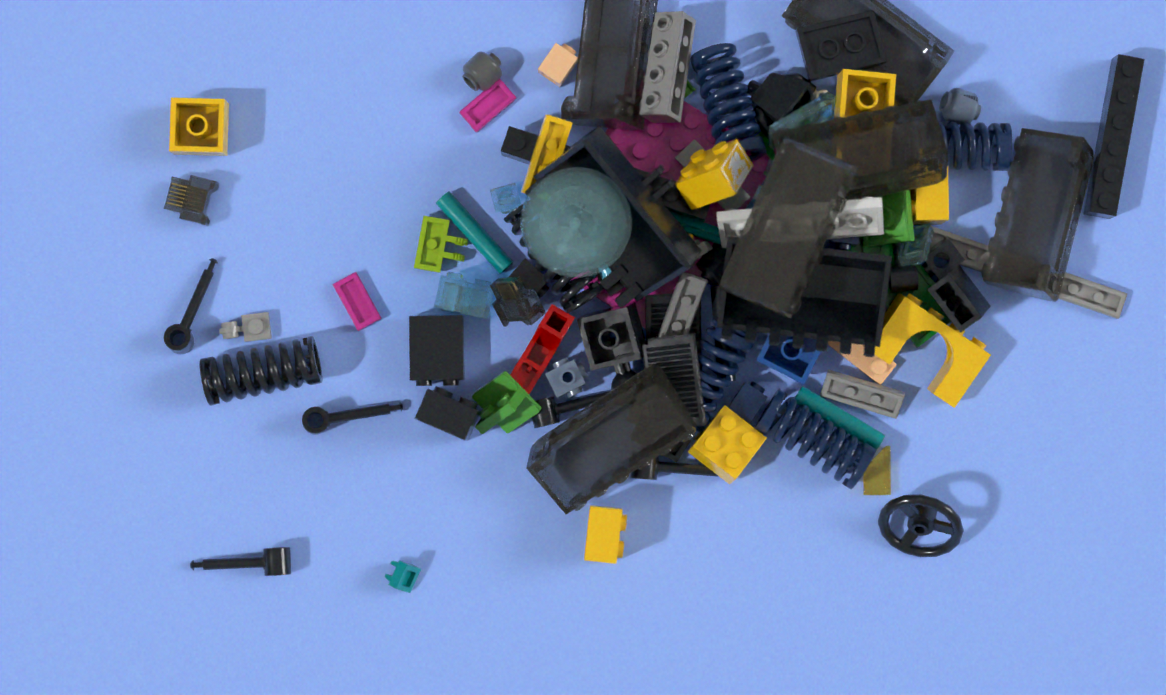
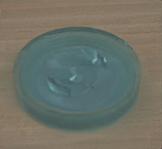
M572 167L552 172L534 185L524 201L520 226L526 248L541 266L562 276L586 277L607 269L621 256L629 241L632 219L628 201L613 180L596 170Z

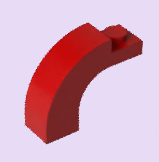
M551 304L541 320L530 343L510 374L529 395L575 317Z

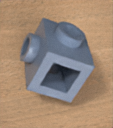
M567 357L552 364L554 369L545 373L557 398L565 394L570 398L582 392L581 386L586 384L584 378L588 377L581 362L576 364L574 359L568 361ZM565 373H570L573 375V380L571 382L567 383L563 381V375Z

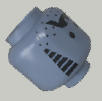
M953 88L949 92L946 91L942 96L939 110L942 112L945 120L961 125L963 122L971 123L972 120H977L981 112V105L978 104V97L975 93L960 88Z

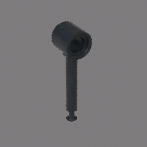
M903 243L892 244L895 265L890 268L888 283L890 293L918 290V274L915 263H906Z
M209 259L211 262L207 270L204 269L181 323L169 326L164 333L166 346L176 354H186L193 348L194 337L190 327L214 275L212 270L215 264H218L216 259ZM176 334H185L183 344L173 345V337Z
M611 391L558 404H556L554 396L536 400L541 406V410L532 417L534 429L559 423V414L615 401L616 399Z
M399 402L398 405L389 406L388 403L328 413V411L320 407H311L304 412L302 424L308 433L318 435L323 433L327 427H330L331 423L386 415L394 410L402 411L403 404ZM317 413L323 417V424L319 428L309 426L308 418L311 414Z
M632 451L630 478L657 480L658 472L718 477L705 465L659 461V453Z
M290 547L264 548L263 557L203 559V562H194L192 560L190 568L194 571V568L202 567L203 570L263 567L264 576L290 575Z

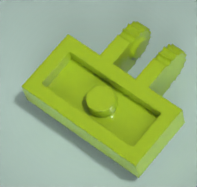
M423 215L414 268L441 273L443 258L464 262V255L455 252H445L446 242L458 246H467L468 239L448 235L450 220Z

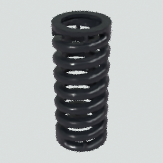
M534 197L509 213L504 218V221L513 225L511 231L514 235L524 234L519 243L522 247L532 246L527 253L530 259L540 258L536 262V269L538 271L549 269L544 274L543 279L546 283L557 281L552 286L551 291L554 295L565 293L559 303L564 311L570 314L602 293L605 289L598 281L595 283L591 282L597 277L595 270L571 280L586 267L587 258H583L562 269L574 259L569 257L577 255L565 257L563 256L564 254H560L554 257L557 254L556 248L553 251L546 245L547 243L542 236L543 232L537 234L543 226L542 216L541 229L540 217L529 222L535 215L541 213L540 209L547 201ZM586 285L589 287L588 289H586V290H584V291L578 293V292H579L580 290H582Z
M314 337L302 338L304 346L307 345L309 355H305V358L309 359L310 363L306 364L300 341L298 339L292 341L295 372L288 355L286 343L280 342L278 344L281 375L274 358L272 346L266 345L264 351L267 363V378L260 361L258 349L252 348L250 354L253 365V381L247 368L244 352L238 351L236 358L239 367L240 385L235 377L230 355L227 353L223 354L222 361L225 370L226 389L224 382L220 378L216 358L212 356L200 359L201 382L208 404L210 406L220 404L219 397L226 403L230 402L234 395L242 400L246 398L248 392L251 396L257 397L262 389L265 393L271 394L276 386L279 390L285 391L290 383L293 387L300 388L304 380L309 385L322 383V368Z

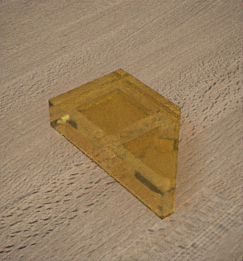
M885 446L872 459L864 472L863 495H891L890 446Z

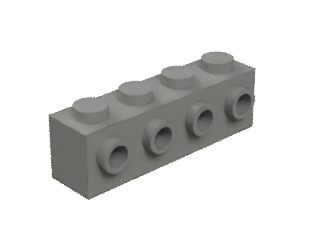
M683 11L655 12L651 44L648 50L647 70L644 75L643 95L640 101V115L653 123L681 122L696 20Z

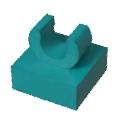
M400 560L399 562L391 561L390 564L396 568L393 575L385 574V578L389 580L388 585L411 593L421 568Z

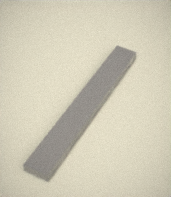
M927 224L924 225L916 249L925 253L947 236L965 259L959 265L1115 319L1120 318L1127 293ZM941 252L935 255V257L948 261L946 253Z

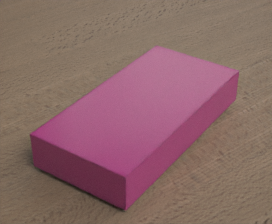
M499 79L487 91H483L466 105L459 113L477 133L517 98L503 81Z
M357 272L333 284L358 331L382 319Z

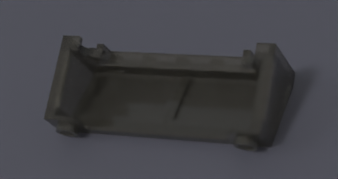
M585 0L574 96H567L561 105V119L572 122V124L577 126H600L601 128L624 130L644 129L645 118L640 115V101L643 95L644 75L647 70L648 50L652 38V24L654 23L655 12H657L658 0Z
M792 0L781 16L786 19L785 23L794 30L867 11H874L887 62L860 70L896 74L894 106L900 110L906 109L910 112L955 51L888 0Z

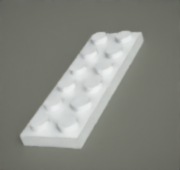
M864 197L857 200L838 199L833 202L823 203L812 201L800 205L782 204L777 207L756 206L752 209H727L717 212L722 248H726L728 237L789 243L884 234L882 197Z

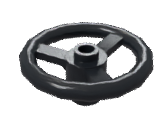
M921 494L903 495L890 500L880 510L878 518L881 535L886 541L899 551L917 557H937L951 552L960 544L964 532L961 518L951 506L937 498ZM898 508L908 516V530L901 539L892 532L889 525L890 515ZM937 511L942 513L951 523L937 520ZM933 530L951 535L945 543L937 546L920 547L912 545L918 535H929Z

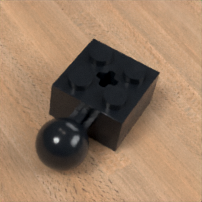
M632 302L624 307L616 306L588 313L578 318L577 323L591 371L614 366L616 376L611 383V392L614 398L623 404H633L639 401L644 395L645 383L640 374L631 370L629 362L643 358L642 344L647 343L636 303ZM613 332L616 335V338H611L610 333Z

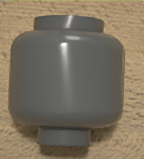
M477 52L463 66L464 75L462 78L474 91L478 89L487 91L502 76V71L499 67L501 61L493 53Z

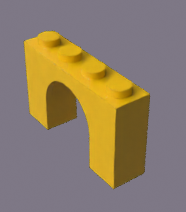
M898 293L884 314L880 347H875V355L890 365L905 342L912 335L921 331L938 332L946 344V359L927 389L955 408L990 358L991 354L984 350L987 345L974 336L970 341L963 336L965 330L960 333L953 323L950 326L941 321L944 317L932 308L928 312L921 308L922 301L909 293L905 297Z

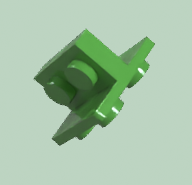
M506 371L499 374L472 395V399L483 409L479 413L481 419L475 426L481 434L496 424L506 433H510L541 410V406Z

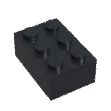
M435 386L434 390L427 389L414 419L462 440L469 441L481 412L476 409L478 404L463 397H460L459 401L452 399L454 393Z

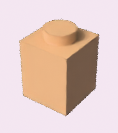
M555 43L539 66L538 73L558 87H561L578 62V57L575 56L576 51L565 43L562 46Z

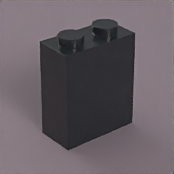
M960 265L956 266L942 278L937 279L927 289L960 333L982 318L991 307Z
M463 315L409 316L410 381H416V386H432V381H443V386H458L459 380H465Z

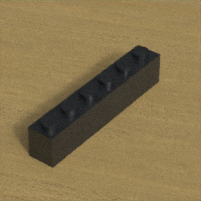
M1118 54L1111 59L1084 215L1111 219L1117 215L1145 61L1143 58Z

